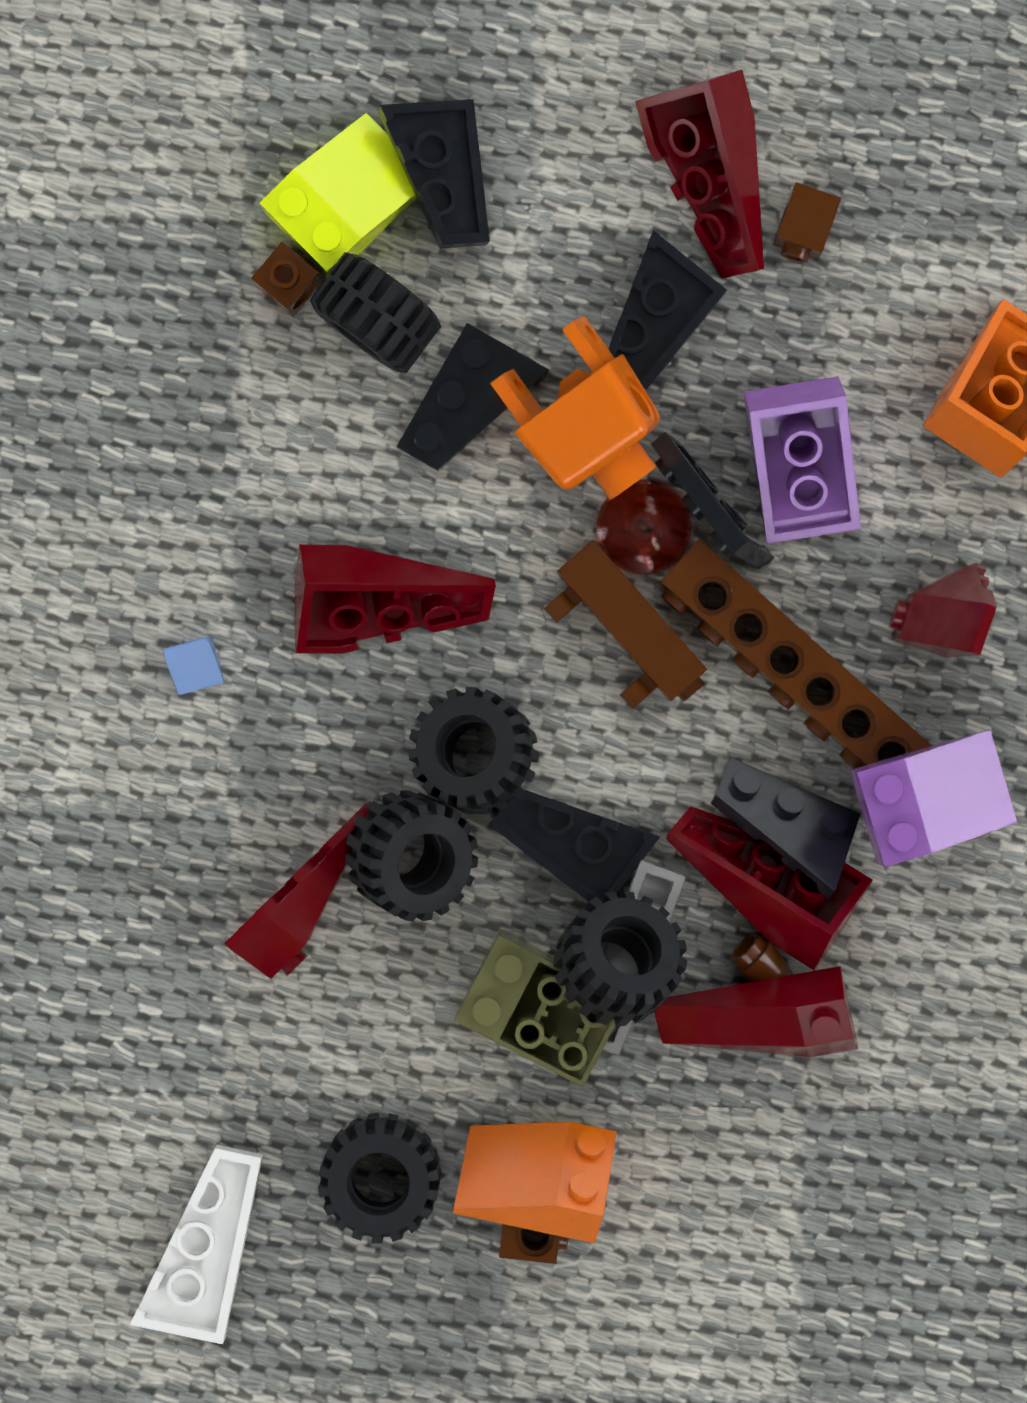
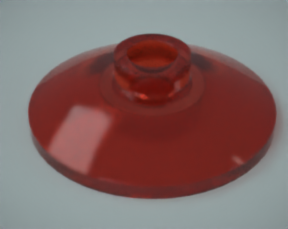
M639 480L612 500H609L608 497L606 498L597 518V537L601 549L620 569L639 575L654 574L669 568L683 555L690 540L691 519L685 503L674 490L660 482ZM642 517L649 518L654 525L652 533L649 535L639 534L635 527L638 519Z

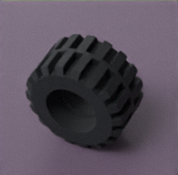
M344 252L310 298L315 312L368 355L396 372L407 373L441 328L436 314L422 300L385 271L356 254Z
M466 687L465 693H462L455 688L446 691L448 699L445 701L439 697L434 698L429 702L433 710L429 714L423 711L420 712L416 720L422 723L419 731L411 729L409 737L411 741L416 743L415 749H408L409 760L417 764V767L412 769L415 778L424 783L422 788L429 795L446 805L472 814V811L488 814L492 813V807L502 810L510 806L508 798L513 795L519 799L526 792L520 786L525 779L532 782L535 772L530 769L531 762L538 763L539 752L533 749V744L538 742L536 733L528 727L531 724L529 720L517 710L518 708L487 689L485 692H482L477 687ZM489 726L492 728L496 739V750L491 763L482 772L474 776H459L453 765V750L457 740L471 728Z
M401 790L399 796L392 792L382 795L383 803L379 804L373 801L366 806L369 813L365 818L358 815L353 823L358 827L355 835L348 834L346 844L352 847V850L345 854V864L353 868L347 873L350 881L358 886L357 891L363 897L395 917L398 916L403 920L414 922L415 918L421 921L432 920L433 912L442 916L450 911L448 904L451 901L458 904L464 897L461 893L465 885L470 887L474 880V877L469 874L471 868L478 866V857L472 854V851L478 848L476 837L469 834L472 827L468 821L460 817V813L420 792L416 794L410 790ZM423 835L424 850L420 861L411 871L399 876V861L404 849L412 840Z
M615 891L605 893L600 900L595 897L580 910L558 939L555 948L559 951L553 957V967L561 969L555 976L558 986L565 985L568 991L564 994V997L570 1004L573 1001L579 1003L581 1008L578 1012L585 1017L593 1013L597 1015L596 1022L607 1025L611 1019H614L616 1026H626L631 1020L636 1024L643 1021L649 1014H652L682 981L681 974L686 970L687 960L682 958L683 954L687 951L686 942L677 938V935L681 932L678 923L670 924L666 918L670 913L663 906L659 910L651 906L653 903L652 899L643 896L641 900H636L634 892L624 891L619 898ZM601 942L619 945L629 952L636 962L639 975H628L614 968L606 959Z
M379 1113L368 1114L365 1120L360 1121L357 1118L351 1121L345 1130L341 1129L336 1134L320 1166L319 1176L321 1181L318 1189L319 1196L325 1199L323 1206L328 1216L333 1214L336 1217L335 1225L341 1231L346 1227L353 1231L352 1238L360 1241L363 1235L372 1237V1243H382L384 1237H391L392 1242L402 1239L404 1232L409 1230L413 1233L420 1228L421 1221L424 1218L428 1219L433 1210L434 1202L437 1200L441 1180V1168H439L437 1149H433L430 1145L431 1138L426 1132L421 1134L416 1130V1123L409 1119L407 1123L399 1121V1115L389 1113L387 1118H381ZM371 1153L391 1155L403 1164L408 1173L407 1189L400 1197L391 1201L377 1202L370 1200L358 1191L353 1182L352 1171L355 1163L363 1156Z

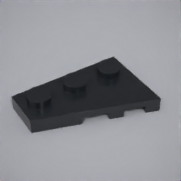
M474 99L379 105L377 108L378 114L439 248L487 245L490 242Z
M653 230L610 342L609 351L614 358L621 354L625 356L645 391H647L723 298L727 289Z
M466 323L396 446L397 449L439 472L494 420L508 410L505 403L490 384L502 374L514 369L529 390L546 376L550 370Z
M664 432L651 443V446L660 456L655 461L656 466L670 483L674 484L678 480L687 492L682 498L683 502L697 519L701 520L706 517L715 529L709 536L725 556L728 557L733 553L758 569L774 559V556L765 545L761 546L744 535L742 531L746 529L747 523L724 499L719 501L715 495L719 492L717 487L678 440Z
M729 757L722 771L711 804L755 840L763 839L783 855L781 861L794 872L799 868L818 884L815 889L827 899H830L836 890L861 814Z
M527 790L519 799L512 795L508 799L510 806L500 810L489 824L490 827L588 902L595 897L600 900L608 892L615 891L617 894L638 867L640 860L645 858L660 838V836Z

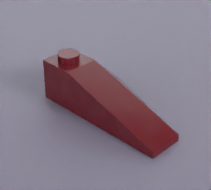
M743 70L635 101L647 148L655 162L662 159L665 160L677 181L670 187L677 201L686 197L697 217L694 231L721 279L764 269L755 116Z
M299 544L295 575L296 653L343 654L359 650L357 641L384 635L386 643L402 640L400 632L411 628L425 626L427 630L435 633L489 620L496 587L495 579L349 545Z
M978 563L967 565L908 594L905 602L898 600L889 622V627L896 629L892 640L945 658L981 655L997 608L993 592L987 589L989 578L984 576L986 572L985 566Z
M370 801L366 802L279 891L270 897L224 943L230 950L270 979L280 970L288 976L307 957L301 949L310 940L347 866L345 864V854L352 850V847L346 844L348 834L355 835L358 827L353 823L358 815L365 818L369 813L366 806L371 803Z
M692 806L678 820L666 837L768 941L813 971H815L833 946L873 879L844 863L836 890L831 898L827 899L815 889L818 886L815 881L799 868L794 872L781 861L783 855L767 842L760 839L755 840L730 819Z
M841 966L670 996L654 1011L662 1044L816 1057L859 1049Z

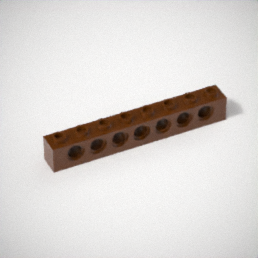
M698 539L659 582L665 589V592L660 597L680 615L688 609L701 621L696 629L717 647L724 641L737 653L732 661L751 678L760 673L772 684V687L767 692L787 710H790L795 705L806 714L808 718L803 724L823 742L830 736L844 749L839 756L853 769L879 762L878 751L880 747L890 741L899 747L901 755L932 746L701 539ZM706 583L716 584L723 591L724 601L717 610H708L699 602V590ZM741 615H750L759 624V634L751 642H744L735 634L734 624ZM779 646L790 649L795 658L793 668L786 674L776 672L770 664L771 653ZM815 678L825 680L830 688L828 700L819 706L813 705L806 696L807 685ZM851 710H858L865 718V728L856 737H849L842 728L843 717Z

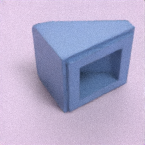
M204 637L162 649L178 695L225 683L212 637Z

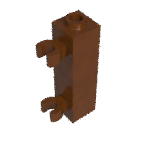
M594 540L590 541L557 571V574L566 583L568 588L550 602L544 610L558 623L582 602L644 673L619 694L631 709H634L656 688L661 691L668 701H672L679 696L684 702L705 684L700 676L708 669Z

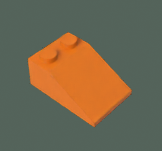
M1005 299L999 302L941 391L922 425L1000 478L1005 476L1027 455V314Z
M570 1121L470 1126L453 1214L595 1244L604 1216L617 1131Z

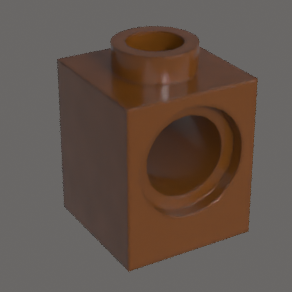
M796 182L790 193L773 246L782 248L780 254L789 260L808 263L809 258L817 261L824 250L841 198Z
M283 242L278 245L251 277L259 290L293 318L323 282L319 272Z
M502 1224L499 1258L556 1264L558 1249L567 1250L569 1238L548 1234L543 1240L532 1242L523 1236V1228Z

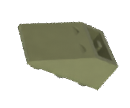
M499 929L456 1013L454 1021L584 1087L615 1027L614 1019H611L607 1025L596 1022L597 1015L590 1013L587 1017L579 1013L578 1010L581 1008V1005L576 1001L570 1004L564 997V994L568 991L565 985L558 986L555 976L561 969L553 967V956Z

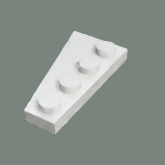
M221 1145L215 1147L130 1325L218 1344L224 1343L263 1154Z

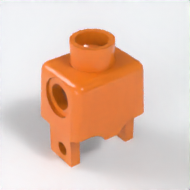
M582 316L562 330L591 371L587 372L578 368L560 381L557 400L543 410L514 369L502 374L490 384L521 426L514 434L561 489H573L592 475L609 500H612L657 467L639 441L659 425L660 414L625 356L621 354L614 358L587 318Z

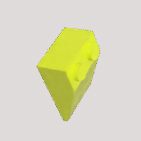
M365 113L294 168L260 202V205L265 214L327 276L344 252L359 255L417 197L388 134Z

